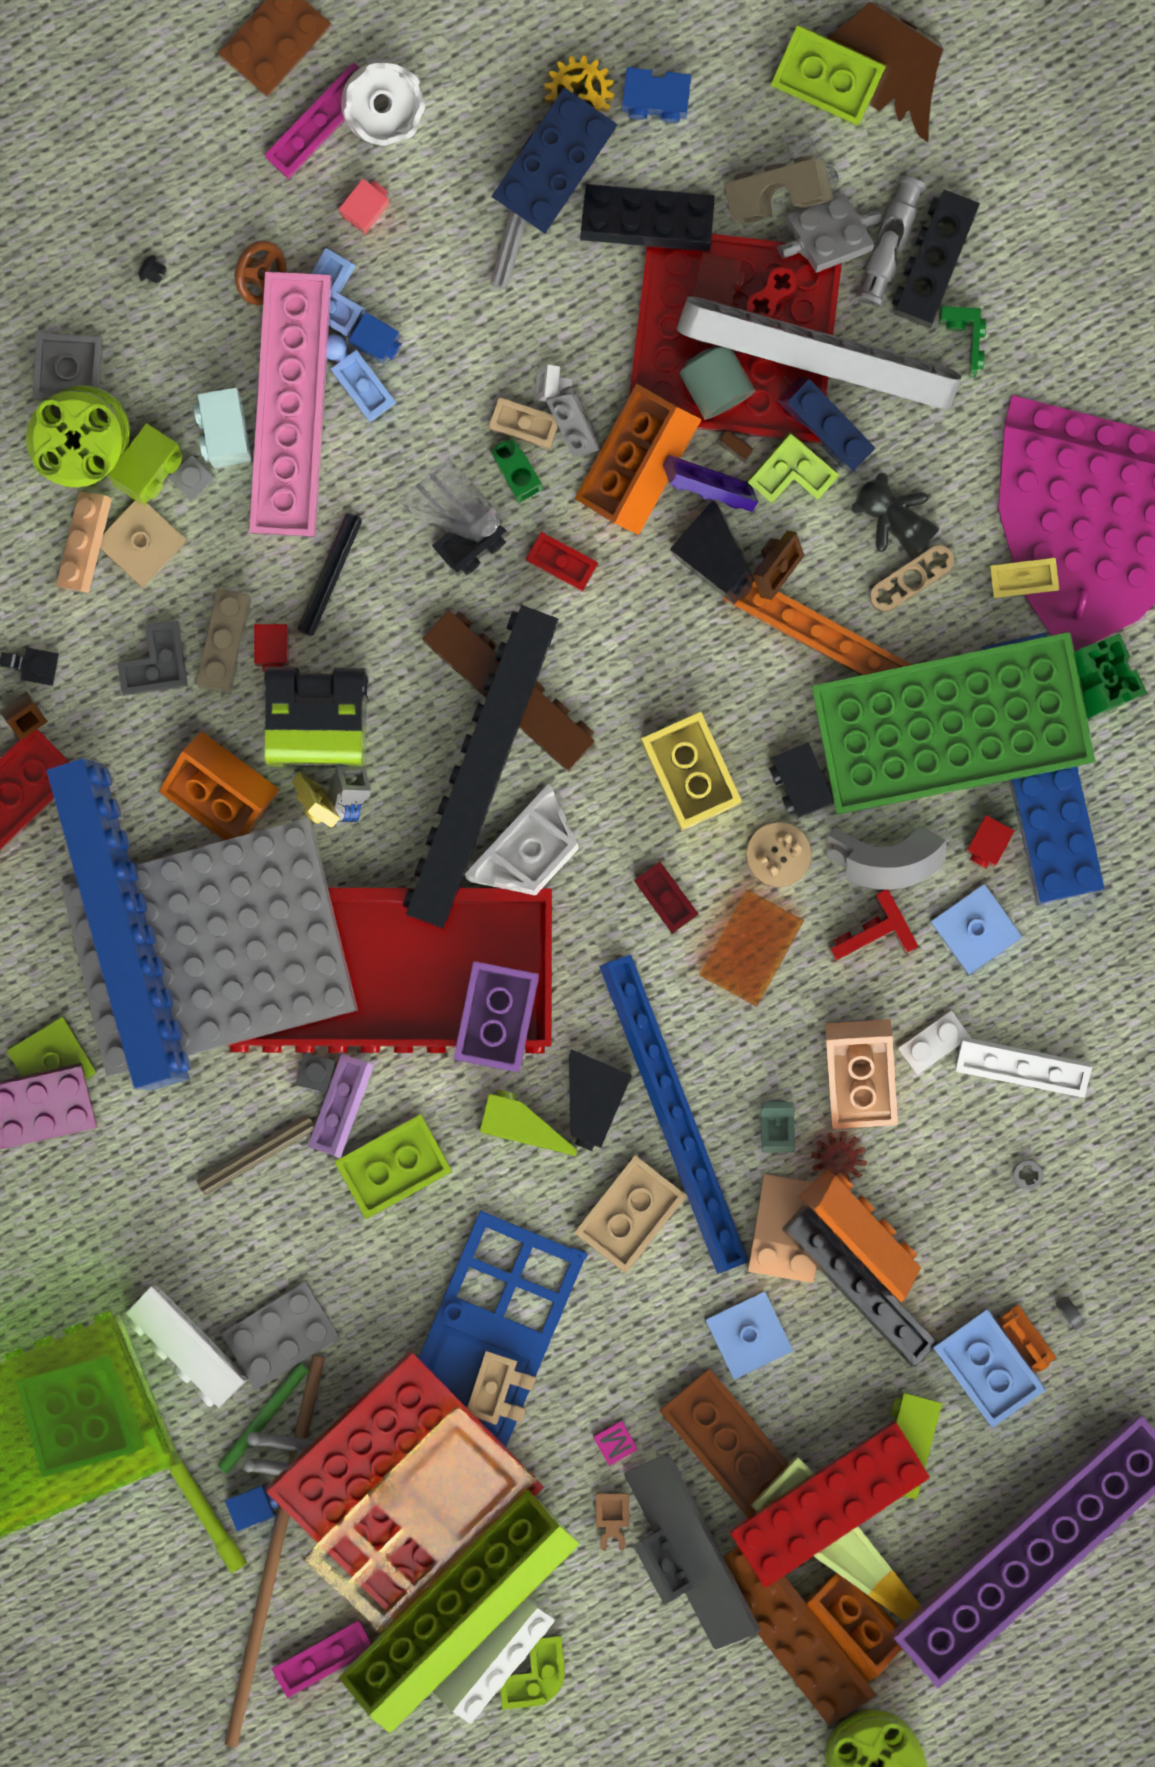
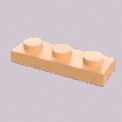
M79 491L56 586L89 593L112 498Z

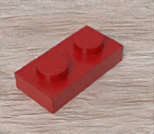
M540 532L525 560L527 563L582 593L598 566L597 561L543 532Z

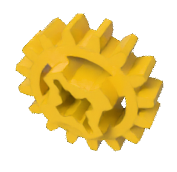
M585 55L582 56L579 63L575 62L573 56H569V65L565 66L559 61L557 62L559 72L549 71L548 77L553 83H545L544 90L552 93L545 96V103H554L558 97V88L562 90L565 87L574 94L573 87L579 89L586 81V95L580 93L578 97L599 112L602 110L609 113L610 106L606 101L614 100V93L607 90L614 87L613 80H605L609 70L605 68L599 71V61L597 59L590 65L587 64ZM573 72H582L580 75L576 76L568 75ZM594 79L598 81L601 87V96L593 90L592 84Z

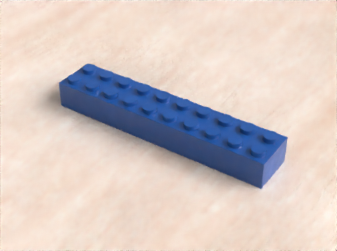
M84 758L48 769L46 771L133 1087L140 1090H156L189 1080L190 1060L185 1051L182 1052L179 1041L182 1038L181 1027L178 1021L173 1019L170 1008L173 1007V998L170 990L164 987L162 975L165 974L161 958L156 956L153 944L156 943L155 933L150 924L147 925L144 912H147V904L143 894L138 893L135 882L138 880L137 868L134 862L129 860L127 849L130 848L129 839L126 832L121 830L118 820L121 817V810L115 798L112 799L109 786H112L111 774L102 763Z

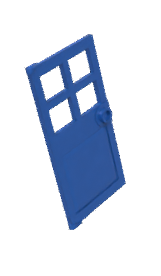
M480 1211L418 1358L466 1407H468L486 1351L516 1360L515 1371L536 1377L582 1264L588 1254L584 1250L566 1247ZM485 1228L523 1243L511 1273L473 1258ZM533 1247L570 1262L558 1293L520 1277ZM469 1267L507 1282L494 1313L457 1298ZM516 1287L554 1302L542 1332L504 1317ZM510 1384L504 1402L523 1407L530 1390ZM499 1416L496 1425L479 1419L506 1447L517 1421Z

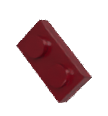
M661 861L634 880L637 887L672 934L699 915Z

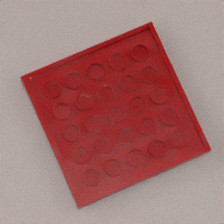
M712 234L710 252L647 246L629 397L636 384L700 418L701 422L697 427L700 430L730 431L734 434L783 439L790 431L802 442L820 444L819 438L806 426L799 424L777 402V399L798 377L810 379L826 396L828 376L733 350L755 392L733 408L704 420L679 372L685 367V363L688 360L716 345L687 337L677 330V326L687 297H699L746 311L748 299L754 293L760 292L765 288L770 273L776 268L786 267L796 275V290L792 298L777 306L773 319L834 335L842 263L816 273L810 262L801 253H796L785 259L781 258L778 246L787 242ZM786 279L781 282L776 280L775 288L777 290H780L782 287L787 289L788 281ZM762 304L760 307L755 305L754 313L759 314L763 312L767 314V305Z
M409 1350L285 1468L265 1490L396 1620L527 1489L536 1496L544 1489V1486L442 1381Z

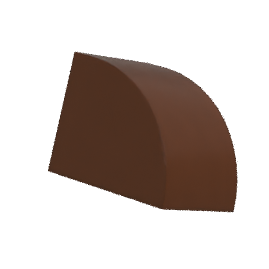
M27 691L0 709L3 718L20 740L48 722Z

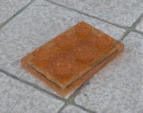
M746 889L699 976L757 1007L804 920Z

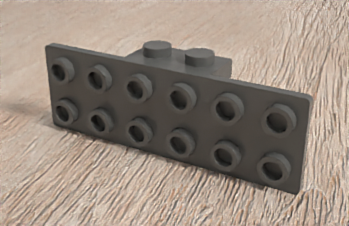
M666 1453L625 1472V1478L653 1530L652 1534L633 1546L663 1604L671 1602L685 1593L715 1650L760 1632V1627L671 1455Z

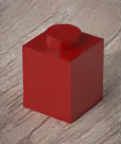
M254 624V664L256 667H262V672H265V667L289 666V627L287 624Z
M987 815L984 816L965 851L971 855L969 861L984 869L988 865L995 867L1015 830Z

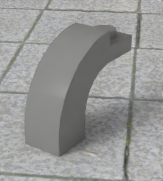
M921 826L903 842L889 847H876L865 844L836 827L827 837V857L834 863L846 867V880L867 888L889 890L912 886L933 875L945 863L946 840Z

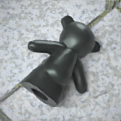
M883 472L878 474L874 480L868 481L862 486L857 494L856 502L851 506V511L854 514L864 512L869 516L878 518L875 546L879 552L885 551L888 547V534L890 531L898 539L907 555L913 559L940 529L928 519L908 509L911 506L924 504L928 501V495L924 492H918L895 498L891 488L888 486V476Z

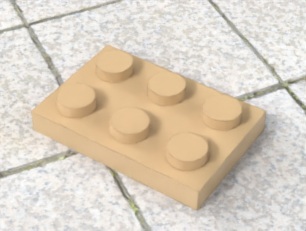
M634 1155L574 1233L624 1273H627L687 1195Z

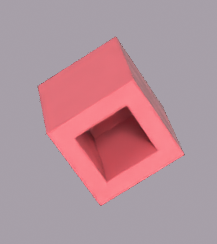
M362 179L341 205L339 213L366 235L390 205L389 199L386 197L388 192L377 182L372 181L369 184Z

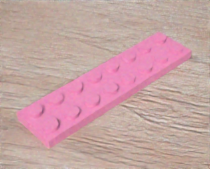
M265 272L249 533L316 537L331 275Z

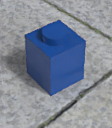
M365 312L349 338L351 346L383 365L387 358L393 360L402 346V343L398 341L400 338L399 331Z
M264 1484L225 1500L237 1532L276 1515L274 1509L279 1507L278 1503L266 1492Z

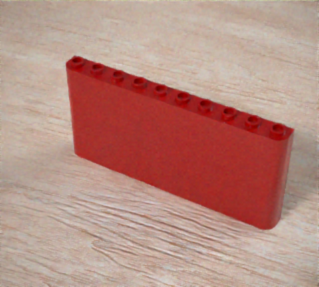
M328 888L358 1010L227 1045L229 1046V1052L249 1053V1046H262V1053H282V1046H295V1053H315L316 1046L328 1047V1053H348V1047H361V1053H380V1047H394V1053H413V1047H427V1053H446V1047H456L473 961L539 974L525 1044V1054H545V1047H552V888H542L537 895L502 888H459L444 930L406 916L408 908L402 907L409 888Z

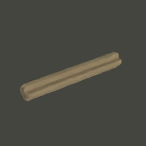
M303 1116L197 1180L199 1188L204 1194L213 1192L312 1133L315 1125L309 1116Z

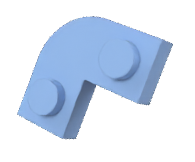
M325 248L311 274L332 276L329 326L345 336L351 337L367 310L340 294L356 265L334 251Z

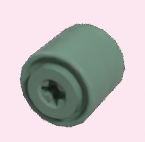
M716 345L688 360L685 363V367L679 372L704 420L733 408L755 392L734 351Z

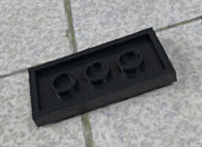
M585 184L580 240L710 252L715 195Z

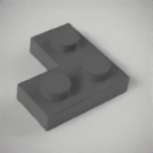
M172 621L145 625L150 658L118 662L122 695L128 696L188 687L179 622Z

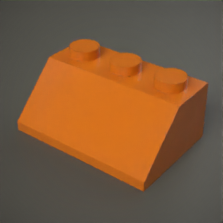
M202 731L183 749L159 790L162 795L224 841L250 834L280 791L278 787Z
M837 1572L804 1600L867 1683L879 1676L902 1649L890 1636V1633L898 1627L896 1622L877 1601Z

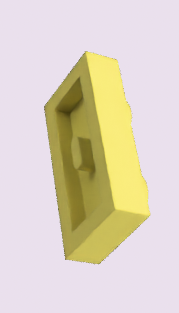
M1056 558L990 566L994 599L1059 591Z
M299 772L292 780V783L298 793L296 795L297 799L305 807V815L317 824L322 821L332 828L340 817L325 788Z

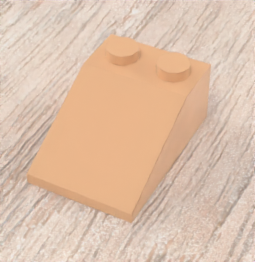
M891 1019L825 1023L832 1129L898 1125Z
M764 1174L747 1267L748 1272L814 1283L816 1265L782 1230L803 1205H806L799 1195L813 1182Z

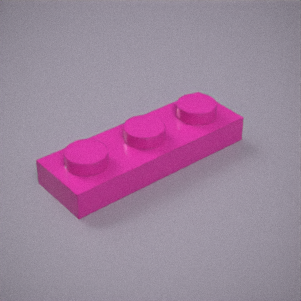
M357 1620L272 1667V1671L286 1697L289 1698L355 1661L372 1642L361 1621Z

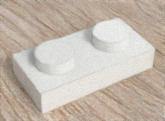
M951 1010L900 1046L898 1050L915 1074L918 1075L961 1044L962 1037L970 1038V1035Z

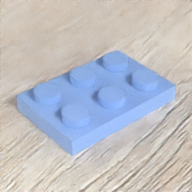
M988 1308L934 1346L938 1355L992 1428L1046 1391L1042 1381Z

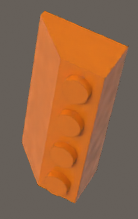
M636 384L574 499L614 524L639 535L668 482L663 463L668 455L677 458L682 457L701 419Z
M826 1169L799 1197L819 1216L897 1300L902 1302L907 1297L921 1269L914 1260L917 1253L905 1241L899 1244L892 1237L896 1231L884 1218L878 1222L871 1213L875 1208L862 1195L856 1198L849 1191L853 1185L841 1172L835 1176Z

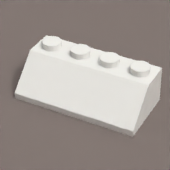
M158 1285L151 1286L126 1313L131 1318L127 1322L129 1326L139 1336L145 1333L154 1342L151 1348L163 1360L169 1357L177 1365L174 1369L175 1373L187 1384L192 1381L200 1389L197 1395L209 1407L215 1404L220 1408L248 1380V1377Z

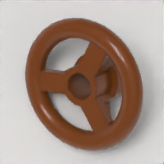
M256 241L250 244L241 253L236 263L235 285L237 291L246 302L252 305H263L265 272H270L269 269L274 260H276L277 272L287 273L284 254L277 245L270 241ZM258 251H267L260 259L251 257ZM245 283L257 285L260 288L261 295L257 296L250 293Z

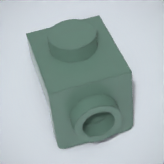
M776 1099L761 1104L762 1153L795 1152L794 1102Z

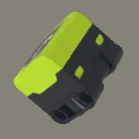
M265 667L266 764L269 767L289 768L366 766V703H368V673L366 669L335 667L332 674H301L299 668Z

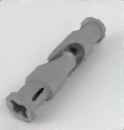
M899 176L898 182L900 185L894 201L889 203L877 237V247L871 254L865 269L866 279L861 292H857L855 297L857 300L875 307H883L884 301L882 297L888 282H892L897 268V254L905 246L917 213L915 209L921 191H925L927 186L920 180L909 176ZM893 223H900L904 226L902 237L893 231H886V229Z

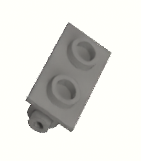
M568 386L560 391L561 395L547 398L546 402L572 456L599 451L597 439L600 436L595 432L589 417H584L583 415L585 409L578 397V391L573 390L572 386Z

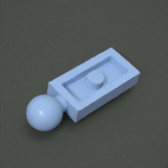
M329 335L327 359L338 363L331 368V372L371 423L394 406L396 401L357 350L348 356L346 353V341L339 335Z

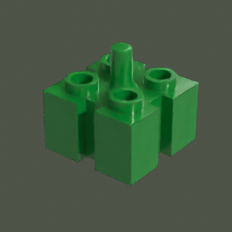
M1120 634L1075 651L1088 719L1116 709L1147 694L1137 669L1133 671L1130 669L1127 659L1131 658Z

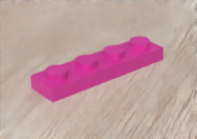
M354 62L265 153V159L288 180L345 121L342 114L341 99L348 79L355 71L360 69Z

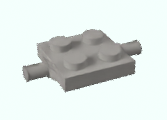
M844 193L833 197L831 201L788 214L785 221L793 234L794 241L779 245V255H781L782 259H785L796 253H801L817 273L873 251L874 242L868 234L866 227L881 222V215L877 209L859 215L853 209Z

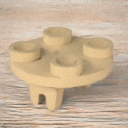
M783 822L766 824L757 830L750 839L746 852L748 867L754 877L765 885L776 888L791 886L802 879L809 869L812 857L810 843L804 833L795 826ZM773 847L777 848L776 853H773L771 851ZM786 857V862H781L780 858Z

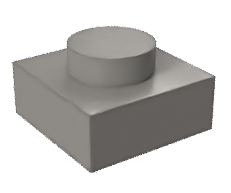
M193 455L168 477L191 502L215 480Z

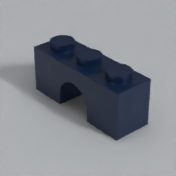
M798 377L777 399V402L799 424L806 426L823 443L821 447L843 469L854 471L874 451L875 447L810 379Z

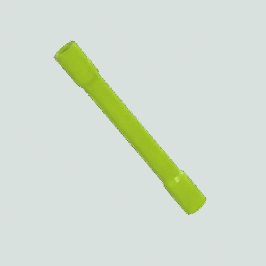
M159 1423L145 1432L144 1435L150 1445L166 1465L214 1542L218 1554L230 1573L232 1574L248 1564L235 1541L228 1535L181 1460L175 1445L162 1424Z

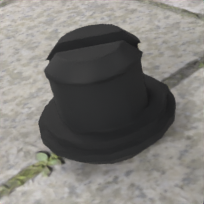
M155 255L148 256L138 273L140 281H145L147 278L155 284L160 283L162 277L158 273L165 275L167 269L164 265L156 262Z

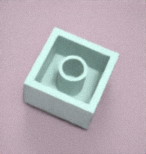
M237 388L198 394L199 404H194L193 406L196 423L199 425V429H204L205 436H200L199 442L205 461L210 460L213 468L252 462L242 400Z

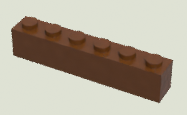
M448 610L422 640L480 694L487 698L488 692L483 691L484 685L490 672L496 674L500 661L495 660L496 652L494 649L497 645L484 633L478 637L470 629L472 626L471 621L458 611L454 615ZM537 681L519 729L567 772H570L595 744V740L591 738L594 732L581 720L577 724L574 723L567 716L570 710L558 699L555 698L551 702L542 693L546 689Z

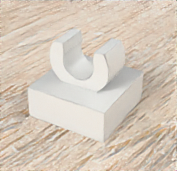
M545 365L537 368L534 401L546 402L547 398L561 394L560 391L562 389L572 386V379L559 377L560 366Z

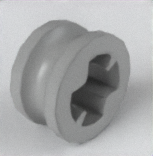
M1022 1161L1013 1170L1014 1182L1022 1189H1035L1043 1180V1170L1034 1161ZM1027 1165L1030 1166L1031 1171H1037V1179H1032L1034 1183L1026 1185L1025 1179L1019 1178L1020 1170L1024 1172L1023 1167Z

